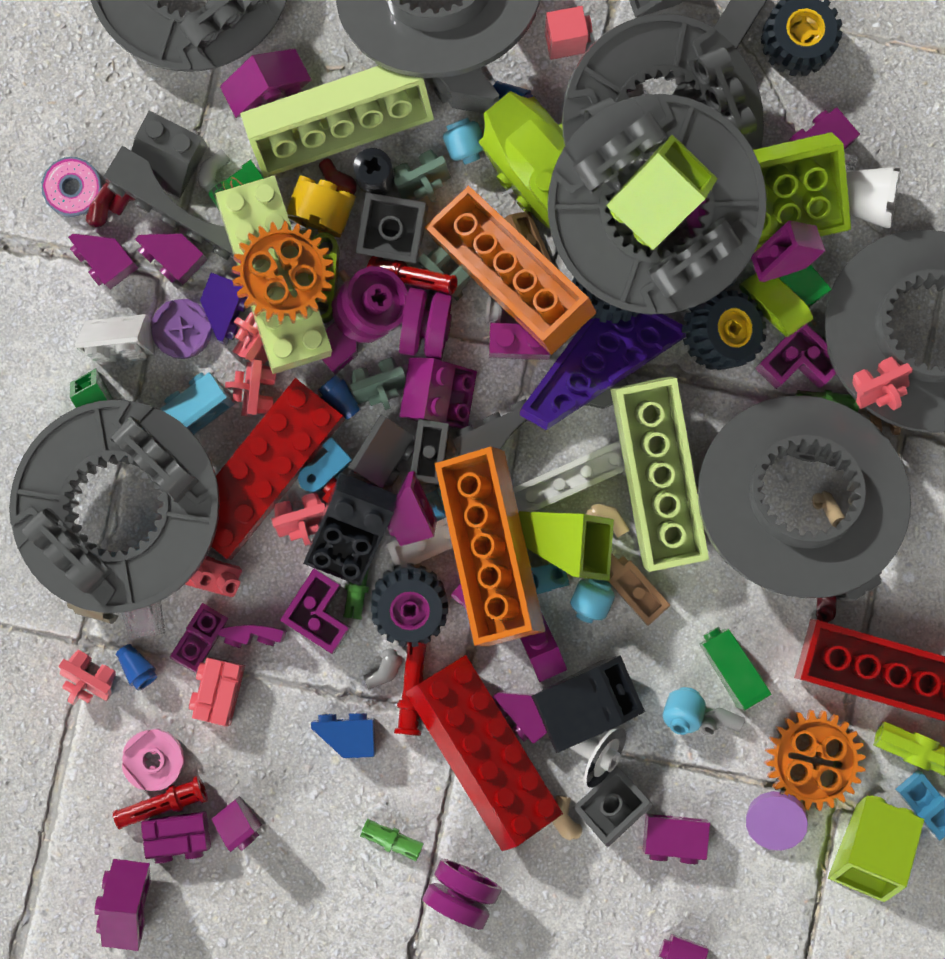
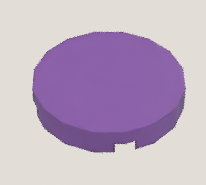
M177 299L164 303L156 311L151 323L154 343L164 354L176 359H188L197 356L207 347L211 339L212 327L204 309L189 299Z
M777 791L760 794L751 802L746 814L748 833L758 845L769 850L782 851L793 848L803 840L807 833L808 814L806 809L796 797L790 794L787 796Z

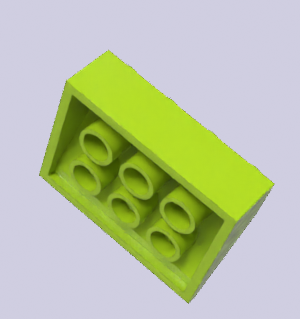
M832 132L753 150L761 167L766 190L765 222L762 235L754 252L788 220L817 226L820 237L851 230L844 143Z

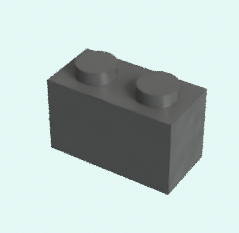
M418 419L411 472L415 471L420 484L440 487L434 463L446 460L450 425L448 423Z

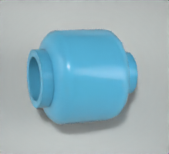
M465 118L446 126L448 131L443 134V141L453 161L462 160L464 165L481 158L479 153L483 149L479 144V140L483 137V133L478 122Z
M580 580L570 601L571 607L577 612L576 617L586 623L605 619L615 599V594L611 589L612 585L606 580Z
M688 687L677 689L671 692L667 698L663 711V721L676 734L685 735L699 730L702 725L706 711V702L695 689Z

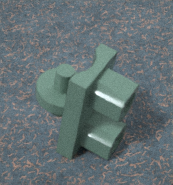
M430 149L419 156L420 167L411 170L408 163H402L394 167L393 170L396 178L394 182L401 199L408 200L414 196L416 199L427 195L432 202L437 199L434 191L443 187L442 182L451 178L443 156L438 157Z
M439 246L427 256L423 253L417 260L425 270L443 273L441 269L451 260V257ZM460 266L451 274L456 275L458 279L456 291L452 294L456 301L463 296L462 290L471 280V277ZM423 288V290L426 291L427 296L430 294L434 296L437 292H439Z
M393 357L381 360L378 363L381 373L370 377L368 369L364 367L352 371L353 383L350 386L358 405L369 401L371 406L382 403L385 410L391 409L388 400L399 396L398 390L404 389L406 381L402 366L398 367Z

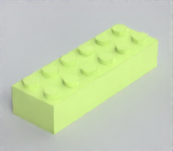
M376 66L240 113L249 142L264 178L434 120L424 79L422 77L399 74L381 66Z
M275 175L215 193L233 254L244 255L239 248L240 242L250 245L248 234L251 233L255 237H259V226L263 227L266 232H269L271 222H274L277 230L282 229L284 221H287L288 229L292 230ZM285 246L281 251L284 257L290 259L296 257L299 253L294 246ZM270 248L268 251L278 267V274L276 276L282 275L291 295L297 297L298 294L288 279L289 270H283L275 250ZM260 259L254 263L253 268L258 272H266L271 265L268 261ZM301 273L295 279L301 286L310 285L307 273ZM273 287L268 291L267 295L273 300H280L284 297L285 292L280 287ZM255 305L251 306L253 315L256 307ZM308 308L307 319H304L300 313L296 314L295 323L291 322L289 316H284L283 323L279 324L278 315H273L272 319L267 322L266 312L264 311L257 317L254 315L272 374L331 356V345L319 309L315 312Z
M669 376L610 388L642 566L648 572L709 560L677 378Z

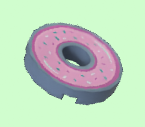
M64 157L53 162L45 171L41 181L42 195L46 204L57 214L68 218L87 214L91 202L102 188L98 171L88 161L78 157ZM71 180H77L80 184L79 191L73 195L66 194V183Z

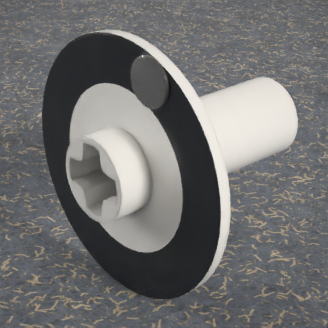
M620 726L613 728L601 741L593 737L570 747V749L589 760L584 774V783L589 788L599 785L618 764L626 741V731Z

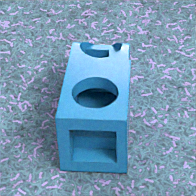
M332 437L322 445L328 452L313 466H306L300 471L298 482L305 491L312 493L320 492L332 478H336L353 461Z
M553 564L531 568L537 594L570 585L567 573Z

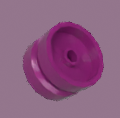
M366 267L357 271L335 292L331 303L333 319L338 329L348 338L359 343L375 342L385 337L402 323L408 291L403 281L394 272L383 267Z
M410 287L404 309L399 353L415 356L419 352L421 340L424 338V354L426 358L442 360L451 328L452 295L437 292L432 298L430 310H426L428 300L426 291Z
M441 858L434 875L442 884H429L422 900L437 912L456 922L483 930L490 913L481 903L495 904L502 887L470 867Z

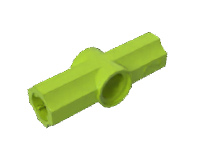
M882 722L875 734L873 746L904 758L903 761L926 771L932 770L945 776V747L941 746L940 742L916 732L912 734L891 723Z

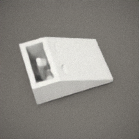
M144 314L87 320L84 322L75 342V348L92 360L98 361L100 365L117 363L116 358L128 357V361L146 360V355L155 354L151 318Z

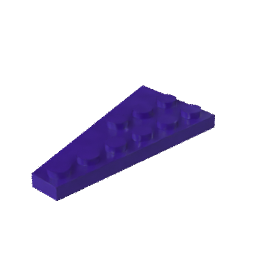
M639 313L636 317L631 316L629 321L624 322L620 320L619 323L614 324L608 320L604 323L599 322V318H590L579 329L522 406L520 416L548 430L686 338V333H682V326L684 325L664 314Z

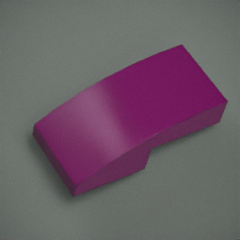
M202 603L186 627V632L171 653L170 659L196 674L200 662H204L219 637V630L224 628L228 618Z
M240 625L220 629L218 635L225 637V644L241 648L242 644H251L254 634L258 635L256 641L274 647L275 641L278 643L284 641L287 631L269 626Z

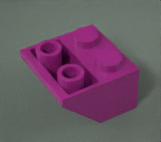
M410 357L399 417L417 422L420 419L448 423L450 428L456 429L467 427L477 371L435 358Z

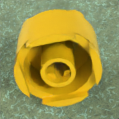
M299 175L287 207V215L289 220L296 224L298 223L306 228L310 226L318 229L319 233L326 232L339 238L342 232H344L356 196L345 191L337 192V185L329 181L320 179L319 183L316 184V181Z

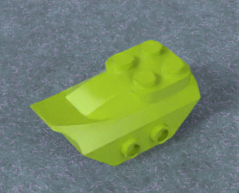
M510 91L484 113L485 129L479 144L499 175L496 178L507 191L511 188L518 196L516 202L525 213L530 211L535 218L550 229L548 193L553 170L565 147L562 123L558 125L534 96L527 98Z

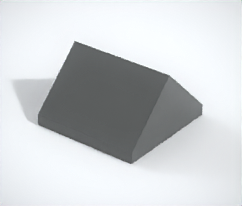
M616 766L573 809L608 848L653 804L625 773Z

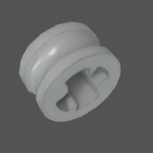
M491 296L487 298L485 323L489 324L490 321L500 323L502 307Z

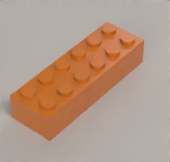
M469 185L425 226L434 242L441 246L451 259L551 355L597 313L589 297Z
M490 446L434 463L474 646H492L545 632L505 451Z

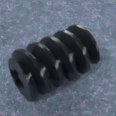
M367 148L359 152L353 164L359 188L364 193L387 195L394 185V173L389 156L377 148Z

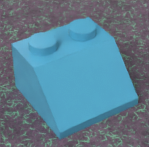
M210 372L206 375L204 373L196 375L189 381L190 387L182 393L179 391L172 393L164 400L166 405L160 408L179 420L194 435L235 405Z

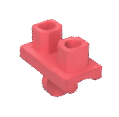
M250 312L245 321L237 317L234 324L240 327L235 338L239 342L232 352L250 362L254 359L261 360L262 364H265L268 358L253 313Z
M891 356L878 364L877 371L880 373V376L873 378L870 372L865 369L855 373L852 383L857 392V405L862 409L876 402L879 407L887 404L892 410L900 408L902 406L901 397L908 394L906 388L910 385L909 374L912 373L913 369L908 363L900 365Z
M253 359L252 362H247L245 383H243L244 372L235 371L234 382L225 383V389L233 390L232 401L241 402L242 391H244L241 416L247 417L265 414L273 406V397L259 395L260 384L272 386L276 380V374H272L269 366L262 365L261 360Z
M316 492L302 497L304 509L293 511L290 501H283L274 505L275 517L271 518L279 537L289 535L291 541L302 538L305 546L311 545L310 535L315 534L326 507Z
M206 556L200 568L184 585L234 597L240 586L239 577L242 569L239 566Z
M77 650L68 661L63 659L58 666L61 669L59 674L76 684L74 685L66 680L62 686L63 689L71 693L68 702L74 705L80 698L89 703L93 695L86 692L85 689L107 702L112 694L111 686L116 677V671L102 664L95 676L86 672V669L91 663L92 658L80 650Z

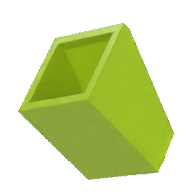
M671 135L622 186L606 206L610 209V213L615 220L625 223L633 231L634 237L638 242L645 246L648 245L654 250L706 199L718 178L679 140Z
M519 511L527 549L573 577L610 581L614 519L587 514Z
M867 795L856 804L829 872L828 879L886 902L907 887L925 819L916 816L910 809L896 808L887 804L886 800L881 797Z

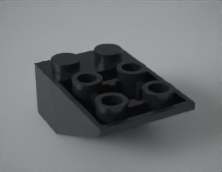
M340 472L303 564L361 586L394 514L397 494Z
M621 655L600 660L532 695V699L556 753L622 725L645 712Z

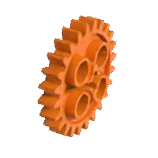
M284 221L282 229L277 230L274 222H271L269 232H266L263 227L259 226V237H255L251 233L248 234L250 245L240 242L239 248L244 255L234 254V260L241 264L232 267V273L240 275V277L233 279V286H243L237 292L238 298L247 296L244 307L249 308L255 305L254 315L256 317L263 311L266 312L267 322L272 319L273 315H278L279 324L283 323L284 316H289L291 322L295 323L296 314L298 313L304 319H307L308 308L315 312L318 311L316 300L324 303L327 301V297L322 291L332 290V285L325 281L334 278V272L326 270L333 266V260L324 259L329 253V249L318 248L322 239L319 237L312 241L310 239L311 229L301 234L300 224L298 223L293 231L288 229L287 221ZM285 246H294L299 253L296 257L290 259L284 257L281 251ZM270 248L275 250L283 270H289L288 279L297 292V297L291 295L282 275L276 276L278 274V267L268 251ZM263 259L268 261L271 266L266 272H258L253 268L254 263L257 260ZM307 273L311 275L313 282L308 286H301L295 279L299 274ZM273 287H280L284 290L285 295L280 300H273L267 293Z
M808 710L807 718H804L800 712H796V722L786 717L785 723L787 728L784 729L776 726L775 728L780 734L779 737L769 736L768 738L775 744L774 748H765V752L771 754L772 759L764 761V764L774 769L767 774V777L778 779L772 787L776 790L783 787L784 790L781 794L787 796L790 794L799 801L803 800L806 810L810 809L812 802H814L818 811H822L823 802H826L830 808H834L835 798L843 803L846 802L843 793L847 791L854 795L855 791L850 786L851 783L861 784L862 782L855 776L856 772H865L866 770L858 765V761L866 759V756L856 751L864 745L861 742L852 741L857 736V731L846 732L849 726L847 721L837 725L839 716L833 714L827 720V712L823 710L820 711L818 718H816L813 710ZM800 734H807L809 745L806 749L799 750L796 747V738ZM836 739L839 743V751L836 755L829 756L826 752V745L829 741ZM792 752L810 757H815L817 754L822 759L838 761L842 765L841 767H833L815 763L813 768L812 763L789 758L788 754ZM801 764L804 768V774L800 779L793 780L790 776V770L794 765ZM831 770L834 774V780L830 785L823 786L820 777L824 771Z

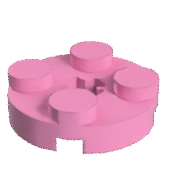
M161 729L145 730L137 733L126 743L123 750V773L133 786L142 790L157 791L172 785L180 776L185 764L183 749L179 741L172 734ZM148 752L153 755L156 753L160 755L161 759L158 761L161 763L158 768L154 765L150 767L146 765L145 761L148 758L145 757Z

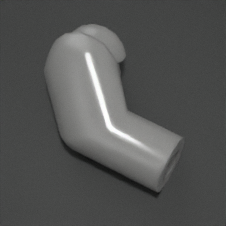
M716 708L704 714L700 731L705 735H712L715 730L726 726L740 732L745 718L723 708Z

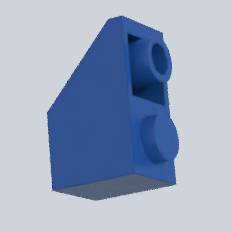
M349 713V719H337V714L318 715V720L311 722V729L342 758L374 757L376 755L374 718H367V713Z

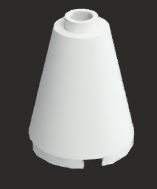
M888 167L846 171L850 215L884 228H891L901 168Z

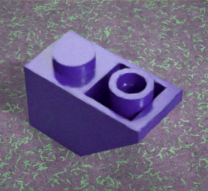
M211 272L200 302L217 340L227 346L229 339L234 340L239 327L234 324V321L239 316L240 311L245 312L247 309L244 307V303L248 297L238 298L237 292L243 286H233V280Z

